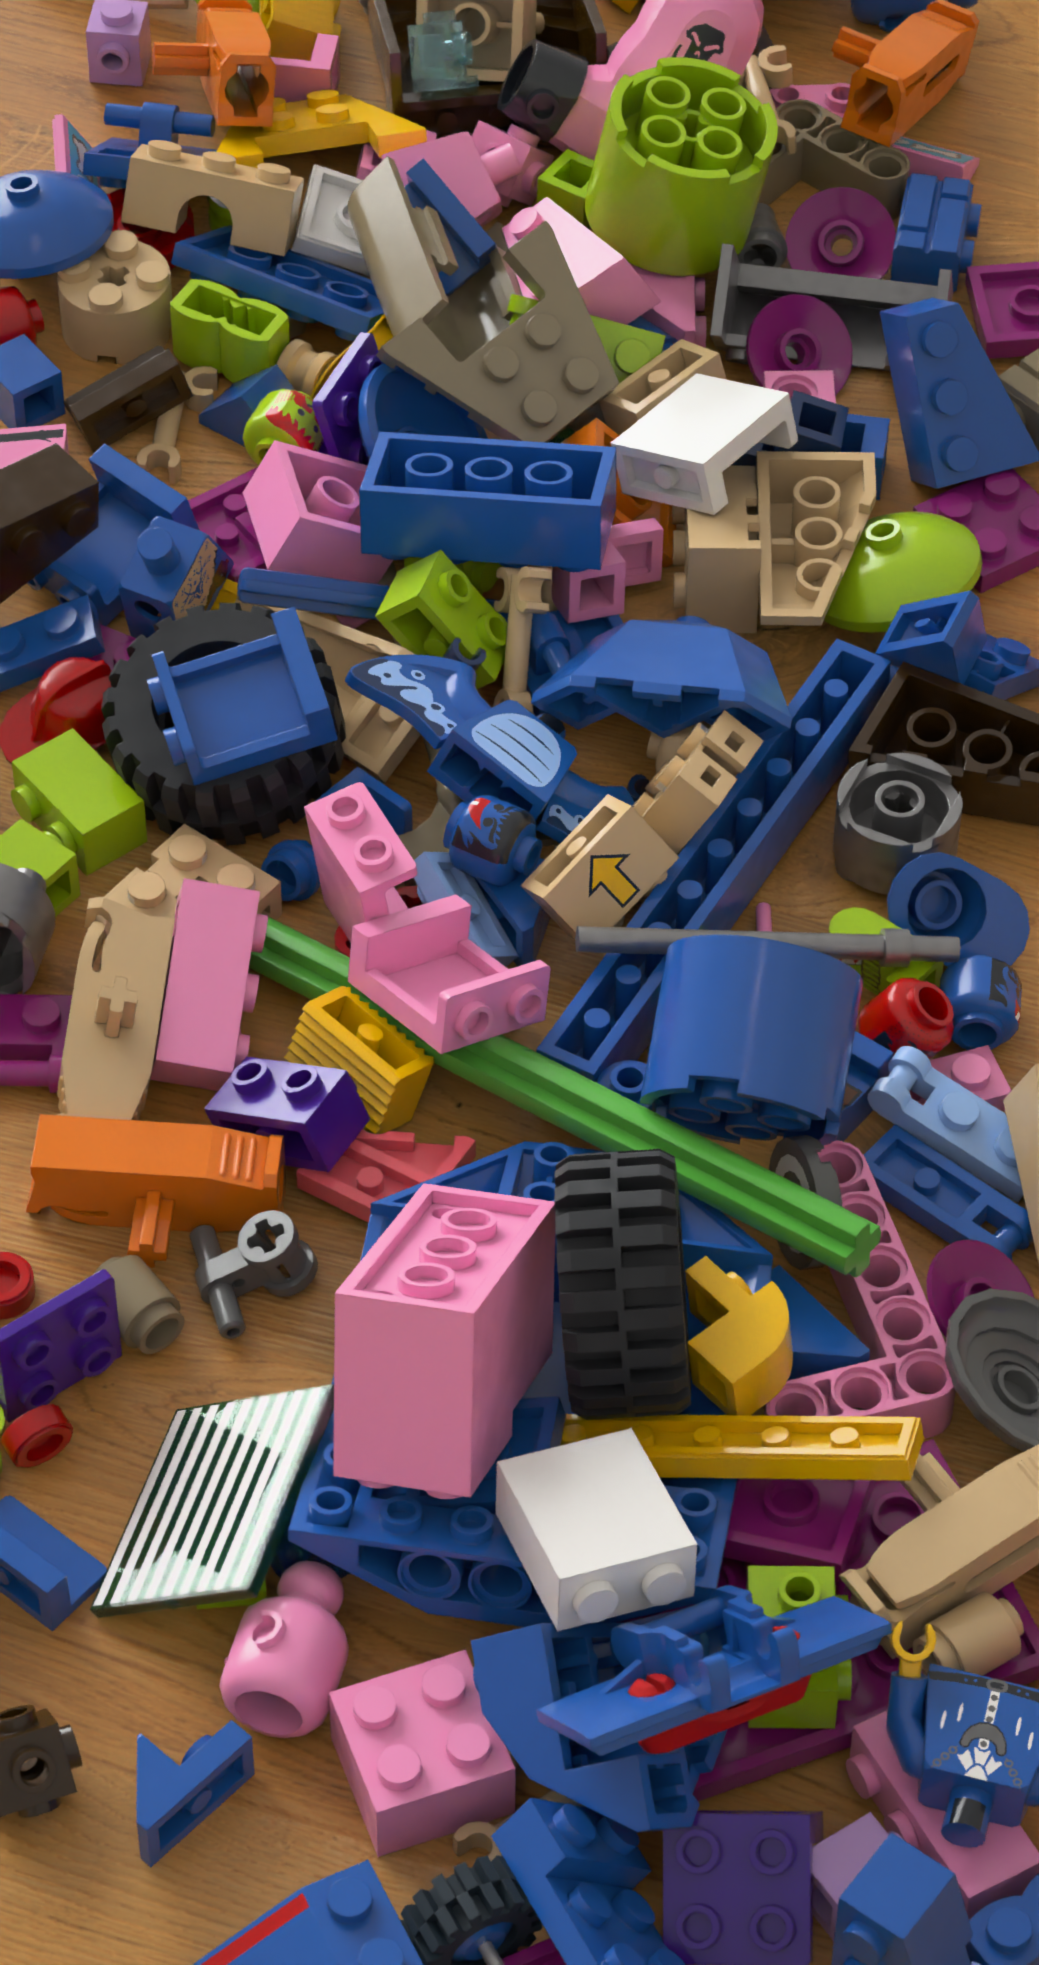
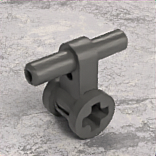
M268 1210L251 1217L239 1232L238 1247L222 1253L214 1227L200 1225L194 1228L189 1235L199 1266L195 1271L202 1300L205 1303L211 1304L219 1333L223 1338H237L246 1329L237 1297L261 1286H264L268 1292L275 1296H292L308 1287L317 1273L318 1261L316 1255L306 1242L299 1239V1233L295 1224L288 1215L281 1211ZM266 1230H271L275 1235L274 1244L265 1233ZM280 1264L284 1265L290 1277H284L280 1271Z

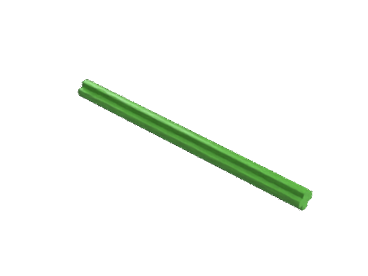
M268 916L262 953L251 951L250 969L310 1000L340 986L351 987L352 994L360 995V1001L368 1002L369 1009L378 1010V1016L387 1018L388 1024L396 1025L397 1032L406 1033L407 1040L415 1041V1047L423 1048L425 1055L434 1056V1063L605 1152L661 1149L675 1156L679 1190L844 1275L850 1274L856 1278L870 1265V1252L880 1243L881 1229L879 1225L502 1034L440 1054L348 982L350 957Z

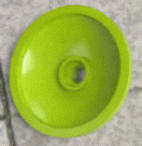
M897 512L868 519L824 621L849 631L886 632L901 605L972 590L982 571V555L976 537L964 525L934 513Z

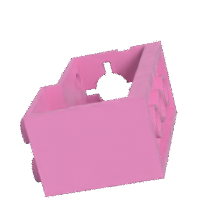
M424 1183L335 1292L333 1476L355 1479L361 1485L369 1488L381 1489L400 1486L425 1490L428 1495L439 1499H456L462 1496L471 1498L512 1437L514 1408L552 1354L556 1228L555 1202Z

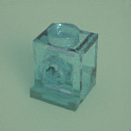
M455 10L423 13L424 24L407 26L414 93L479 86L478 75L467 76L466 65H471L473 61L472 39L468 31L463 32L462 20L456 21Z

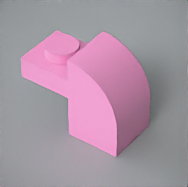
M655 518L612 525L601 570L588 569L582 572H567L559 567H552V600L568 623L624 614L626 586L661 580L664 529Z

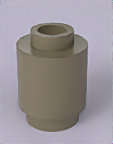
M139 1256L113 1257L101 1264L95 1273L106 1269L115 1281L120 1338L127 1346L139 1348L144 1354H154L169 1346L179 1336L184 1326V1317L180 1313V1303Z

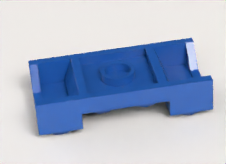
M529 1798L491 1835L566 1965H685L681 1958L669 1950L663 1943V1939L653 1924L655 1922V1914L651 1906L639 1893L633 1890L652 1871L638 1848L640 1840L636 1831L587 1807Z

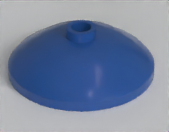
M25 170L1 176L0 278L23 279L49 275L79 264L97 252L110 237L114 226L113 209L106 193L88 180L62 171Z
M385 363L379 365L369 373L362 385L359 396L358 423L363 447L369 461L379 432L486 439L488 437L484 427L467 417L469 414L467 410L439 392L433 395L423 389L426 386L425 383L397 365L394 369Z

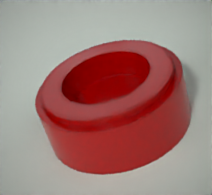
M0 1252V1320L13 1318L29 1308L35 1297V1281L31 1265L23 1257L11 1252Z
M47 1404L34 1408L17 1418L3 1433L1 1445L15 1466L23 1468L34 1467L50 1460L66 1447L72 1437L73 1427L58 1405Z

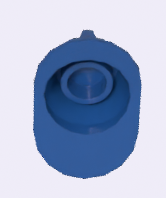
M942 852L920 855L905 864L896 875L887 897L889 921L902 929H909L910 934L915 936L959 937L961 947L959 960L975 955H986L1004 961L1011 966L1025 949L1030 932L1029 917L1019 894L1002 880L959 857ZM944 962V965L948 967L954 962Z

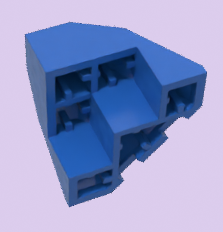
M682 616L677 620H629L598 635L533 693L531 700L532 705L577 730L618 712L662 738L673 735L701 721L712 725L724 710L762 740H767L789 730L792 723V716L768 653L732 631L711 625L706 620L696 616Z
M682 1609L629 1622L642 1625ZM539 1623L471 1640L474 1658L473 1679L480 1696L482 1714L529 1779L636 1832L676 1830L692 1827L700 1805L693 1796L695 1786L700 1774L712 1772L727 1729L666 1753H647L636 1742L600 1756L538 1721L536 1709L613 1679L625 1669L614 1654L610 1636L611 1630L623 1623H588L557 1631L553 1623ZM721 1627L691 1638L702 1645L704 1657L721 1651V1647L727 1645L725 1630Z

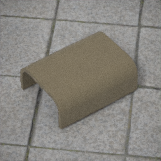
M386 156L355 188L349 198L347 208L372 284L393 337L420 317L457 361L462 362L509 326L512 313L508 312L507 308L511 294L523 296L516 273L503 259L508 250L502 230L504 225L497 221L486 232L496 244V248L488 255L491 262L454 293L446 296L438 274L442 271L451 276L459 266L436 210L429 206H426L423 210L417 206L415 208L412 207L395 161Z

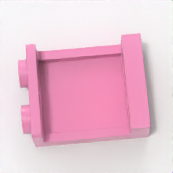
M357 782L304 806L324 903L350 943L352 927L354 925L408 909L394 886L417 875L416 863L363 783Z
M457 894L352 927L348 982L440 1054L544 1021L551 968L541 960L508 969L469 940L472 905Z

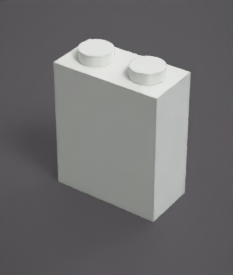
M632 1428L497 1461L496 1515L557 1631L588 1623H597L611 1617L658 1605H666L694 1596L697 1543Z

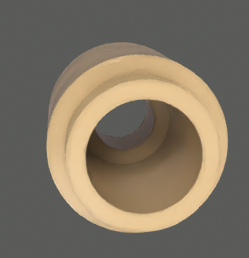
M981 1592L931 1621L929 1624L935 1631L936 1644L929 1657L922 1660L921 1671L927 1676L930 1663L984 1676L1016 1657L1021 1652L1020 1637L1024 1634L1023 1623L1016 1609L1004 1598L997 1600L993 1595ZM926 1625L923 1628V1635L913 1641L914 1654L921 1653L925 1648Z

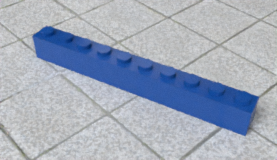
M840 639L834 641L788 704L792 716L791 728L763 741L746 768L735 777L737 781L719 807L688 841L679 853V859L667 870V878L655 886L625 928L730 930L849 764L848 750L889 685L891 660ZM606 953L538 1046L536 1052L596 1083L601 1072L609 1065L624 1060L637 1061L651 1042L666 954Z

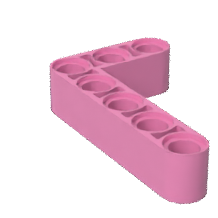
M837 1140L825 1145L824 1149L821 1152H817L821 1162L830 1161L833 1169L835 1168L841 1192L842 1207L879 1225L881 1229L880 1243L870 1252V1265L860 1276L855 1278L850 1274L844 1275L829 1267L857 1336L870 1349V1358L866 1362L787 1381L782 1390L765 1404L764 1416L921 1418L924 1439L931 1438L942 1433L950 1425L953 1415L956 1391L945 1362L946 1343L864 1155L852 1144ZM852 1408H861L865 1410H856Z

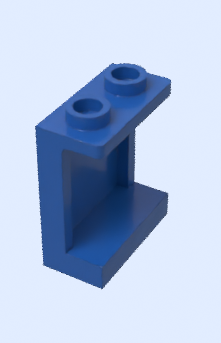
M104 443L89 458L99 482V527L27 584L37 591L45 587L55 594L60 605L88 594L97 609L99 623L107 626L123 610L118 589L119 583L137 549L139 536L149 527L152 519L156 516H161L199 531L200 529L185 496Z
M295 606L271 614L276 632L274 635L173 667L168 666L164 651L152 654L158 676L147 679L148 687L157 714L161 715L170 712L174 727L163 730L174 766L187 763L194 786L338 740L330 707Z

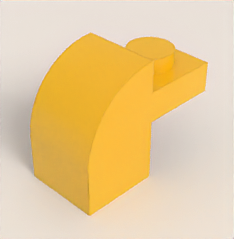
M705 1256L685 1270L690 1312L707 1327L687 1342L692 1383L726 1415H752L782 1390L792 1370L793 1349L788 1305L781 1290L773 1281L752 1294L748 1285L739 1275L734 1272L726 1274Z

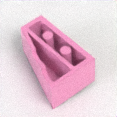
M548 197L533 207H528L518 212L511 222L502 228L509 249L546 220L554 231L587 310L592 316L628 325L661 302L658 296L621 254ZM516 274L522 295L538 300Z

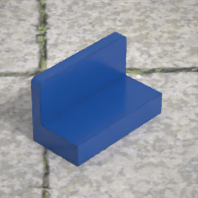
M423 158L406 172L408 184L405 186V190L413 208L417 206L423 210L426 206H429L436 210L459 266L451 276L442 271L438 274L446 296H450L491 262L488 255L496 248V244Z
M5 1496L0 1500V1592L48 1629L54 1631L103 1584L107 1575V1568L13 1496Z

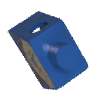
M156 516L152 519L149 527L141 533L137 540V549L120 580L118 588L130 636L137 638L142 634L148 638L155 633L154 624L168 616H171L173 621L187 616L186 609L204 605L205 611L211 610L234 562L210 535L161 516Z

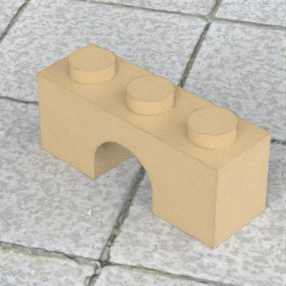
M151 140L148 142V145L141 144L130 157L121 222L176 233L186 220L189 200L196 196L206 195L220 200L231 214L233 226L230 245L285 256L292 246L296 233L304 178L290 175L291 170L289 168L272 163H260L257 165V168L236 164L234 156L221 152H204L203 156L181 152L182 147L180 145L164 140Z

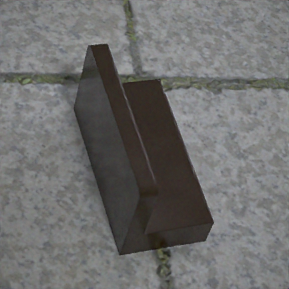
M156 346L66 398L64 405L95 453L104 443L109 446L193 397V394L179 363L169 348L164 350L162 346Z

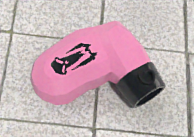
M646 0L636 22L621 37L612 51L607 64L588 65L587 59L583 56L537 39L530 40L521 50L507 73L499 94L497 108L499 112L525 130L539 136L541 141H548L563 152L569 149L595 160L613 89L624 74L631 77L638 72L654 68L660 58L684 57L712 62L742 76L762 32L764 5L761 0Z

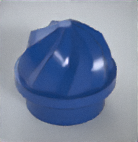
M283 840L270 849L267 858L262 863L261 870L281 881L282 901L306 900L318 891L320 881L313 847L306 840Z

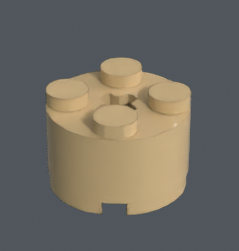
M126 230L112 231L108 240L97 252L79 264L57 273L63 338L68 347L80 357L98 362V355L116 357V364H127L156 346L164 347L168 342L169 330L171 329L170 302L172 301L170 268L160 252L145 243L139 242L134 233Z

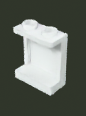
M696 373L612 441L611 446L616 447V468L622 494L715 515L728 504L722 475L725 469L758 442L789 449L798 442V436L789 393Z

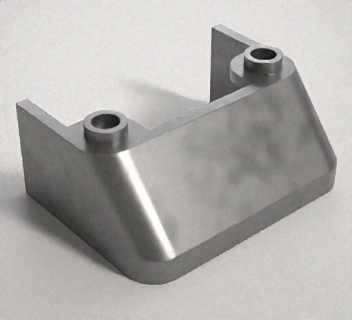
M722 244L710 336L717 349L726 351V361L748 364L746 354L747 335L757 313L768 303L782 296L793 294L807 295L829 305L844 322L852 342V367L890 371L880 311L929 298L952 302V270L940 269L938 286L744 264L739 262L734 245ZM786 346L787 358L789 360H797L796 351L792 347Z

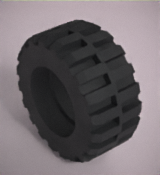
M220 603L219 609L205 611L204 605L186 609L187 616L173 621L171 616H168L154 624L155 633L148 638L141 634L127 648L130 659L128 661L120 659L116 662L109 676L112 688L109 687L103 693L101 707L105 718L102 724L105 740L116 772L144 800L146 820L154 821L156 819L159 830L172 835L183 824H186L211 840L213 838H225L227 846L246 844L245 836L261 833L262 838L265 839L279 833L278 825L290 819L294 824L306 816L304 806L308 805L311 798L316 800L328 791L332 786L330 774H335L340 770L344 757L342 742L346 739V730L332 670L327 665L324 652L316 640L305 637L330 707L338 740L194 786L187 763L174 766L163 730L174 727L170 712L161 715L157 714L148 687L147 679L158 676L152 654L164 651L168 666L173 667L274 635L276 632L271 617L274 611L260 606H253L251 612L242 611L240 603Z
M661 1149L568 1155L555 1166L554 1190L559 1300L565 1371L571 1411L586 1420L679 1414L691 1405L692 1396L690 1360L687 1345L689 1335L684 1254L675 1156Z

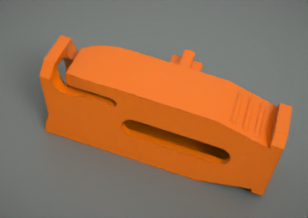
M200 0L197 8L196 43L153 42V75L200 76L203 90L218 126L272 127L277 67L270 57L271 41L259 13L252 11V6L247 0Z
M936 0L927 5L926 10L911 14L881 41L843 26L832 46L833 57L860 68L852 74L847 106L840 127L891 147L937 105L954 83L965 74L979 25V20L975 13L945 0Z
M40 1114L30 1166L32 1183L26 1212L40 1214L42 1208L51 1206L53 1211L75 1222L97 1226L131 1228L127 1256H139L149 1268H154L156 1261H166L171 1231L191 1232L200 1225H210L214 1227L216 1232L240 1231L243 1225L258 1213L268 1210L283 1212L286 1193L284 1135L271 1134L269 1137L214 1125Z

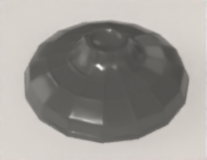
M988 1289L967 1296L948 1320L945 1362L953 1386L976 1420L1005 1444L1024 1452L1039 1444V1300L1023 1292Z

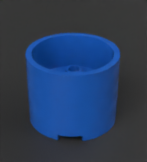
M713 934L691 936L673 942L667 949L640 1103L653 1105L654 1103L657 1105V1114L703 1137L740 1144L741 1137L769 1141L776 1139L777 1136H783L784 1139L792 1136L809 1135L818 1139L823 1146L834 1142L838 1136L863 989L861 975L852 967L834 957L806 947L777 940L741 935Z

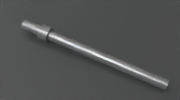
M577 926L575 936L576 952L666 955L668 947L673 942L686 937L713 934L751 936L806 947L836 959L879 960L881 967H908L910 961L958 962L961 949L959 937L915 936L910 934L909 929L882 928L880 934Z

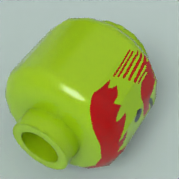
M279 389L268 393L260 401L247 421L243 433L245 449L257 465H260L274 440L316 452L319 451L324 443V439L312 407L314 399L301 391Z

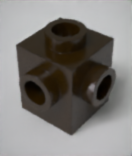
M33 1705L17 1706L0 1712V1817L17 1811L20 1817H34L56 1809L61 1805L60 1797L77 1792L71 1770L82 1766L80 1751L70 1724L59 1727L58 1722L47 1708L36 1711Z

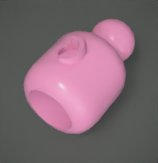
M314 1561L297 1562L283 1572L277 1587L278 1596L264 1598L246 1609L230 1653L224 1660L225 1667L220 1679V1690L225 1707L240 1723L266 1736L279 1738L304 1736L319 1727L330 1710L329 1692L337 1690L348 1658L349 1646L345 1630L334 1616L339 1611L344 1599L342 1581L334 1570Z

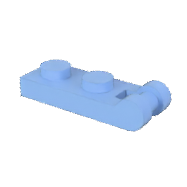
M911 1046L900 1047L888 1064L890 1073L888 1077L878 1079L868 1093L867 1100L872 1109L1018 1203L1023 1196V1190L1006 1114L934 1069L929 1058L922 1051ZM910 1090L927 1100L924 1106L911 1098Z

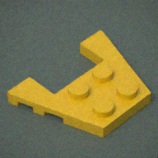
M326 89L310 92L307 94V100L286 103L284 98L274 97L272 127L230 126L216 152L232 155L236 158V164L257 168L258 164L264 163L263 158L362 143H370L378 157L382 158L381 156L388 152L427 142L425 127L347 94L339 95V92L336 90Z

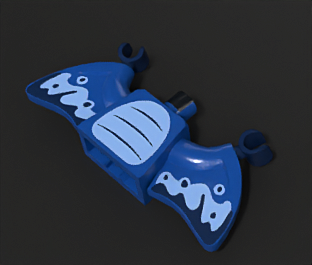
M458 637L453 640L442 657L429 655L378 657L352 666L346 675L345 682L349 687L401 716L434 749L441 748L427 770L434 778L467 803H470L475 797L488 794L525 809L533 815L535 822L541 814L536 830L558 843H561L607 794L633 806L638 798L646 792L645 787L649 780L642 774H636L631 777L625 788L620 785L600 786L569 770L577 756V751L573 745L565 740V727L561 720L548 713L539 714L536 717L517 701L509 699L491 707L476 689V671L485 660L486 651L478 648L471 660L467 659L459 651L461 639Z

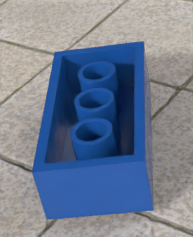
M379 432L359 489L361 554H376L390 560H401L408 557L425 558L442 550L454 564L477 561L499 563L504 567L510 568L535 565L559 567L567 572H582L588 569L601 570L616 512V447Z

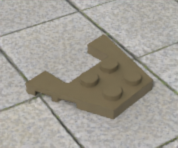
M545 220L510 247L503 256V259L539 300V303L462 362L457 361L420 317L385 343L376 354L383 363L392 369L397 365L425 383L426 386L423 389L433 395L439 392L469 412L468 418L503 440L548 443L613 392L619 384L554 231Z

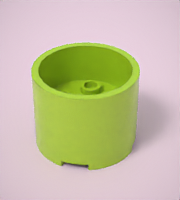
M668 57L658 59L656 67L638 72L631 77L624 74L615 85L586 191L585 213L595 235L621 254L630 264L665 275H700L719 269L722 244L734 245L737 256L745 246L776 145L778 124L770 103L761 104L753 94L739 84L741 75L700 59Z

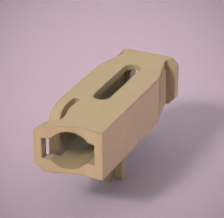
M105 897L89 898L84 925L88 930L83 940L77 964L58 1081V1108L61 1111L60 1114L56 1115L139 1121L141 1111L145 1107L152 1073L175 918L148 916ZM104 938L105 942L102 949L99 972L93 971V965L101 950Z
M1039 1444L1000 1463L962 1489L957 1486L930 1452L924 1456H921L919 1453L911 1481L899 1482L923 1509L924 1513L888 1537L875 1551L867 1565L857 1570L848 1569L839 1575L852 1593L850 1603L883 1617L891 1623L892 1630L902 1621L900 1644L906 1651L913 1647L915 1639L923 1635V1628L927 1623L981 1592L994 1594L1038 1565ZM891 1634L884 1636L879 1644L893 1660L897 1656H895L891 1649Z

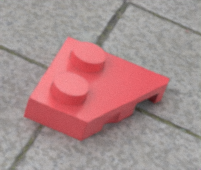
M362 1129L329 1172L299 1168L296 1172L297 1188L369 1223L372 1202L471 1163L476 1157V1140L468 1136L455 1135L454 1145L415 1143V1133L388 1131L382 1134H371Z

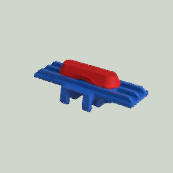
M725 1585L714 1589L710 1594V1599L645 1624L637 1625L626 1622L615 1626L611 1630V1645L617 1660L625 1669L613 1679L536 1709L538 1721L600 1756L636 1742L647 1753L661 1754L670 1752L801 1700L805 1695L813 1673L877 1649L881 1639L893 1633L892 1626L883 1617L836 1596L775 1617H768L764 1615L763 1607L753 1604L751 1591ZM721 1627L725 1630L727 1645L722 1646L721 1651L704 1657L702 1645L691 1638Z

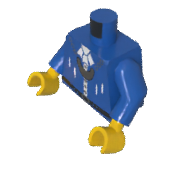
M902 1621L899 1622L892 1630L893 1633L890 1636L891 1649L895 1656L900 1659L899 1671L891 1673L886 1721L887 1734L903 1771L911 1777L918 1779V1801L926 1807L945 1811L941 1828L943 1837L950 1843L960 1847L974 1848L981 1846L985 1842L989 1822L1008 1827L1019 1826L1029 1806L1039 1807V1689L930 1663L928 1675L926 1676L921 1673L922 1660L929 1657L935 1648V1631L927 1623L925 1648L919 1654L907 1653L900 1644Z

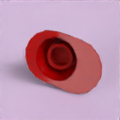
M69 657L57 661L49 667L41 677L37 688L16 702L4 717L0 726V747L6 760L12 764V761L72 728L95 751L106 744L102 727L105 718L101 707L103 693L109 687L112 688L109 680L112 670L104 660L95 661L86 657Z

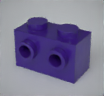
M248 1056L233 1070L228 1080L204 1108L214 1126L269 1137L271 1134L284 1135L286 1166L329 1172L370 1120V1116L357 1092L356 1084L349 1076L347 1070Z

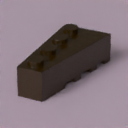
M903 661L848 750L849 769L868 759L867 766L886 762L887 754L891 753L919 755L938 763L952 776L951 784L958 794L959 792L961 793L963 801L962 813L1039 826V713Z

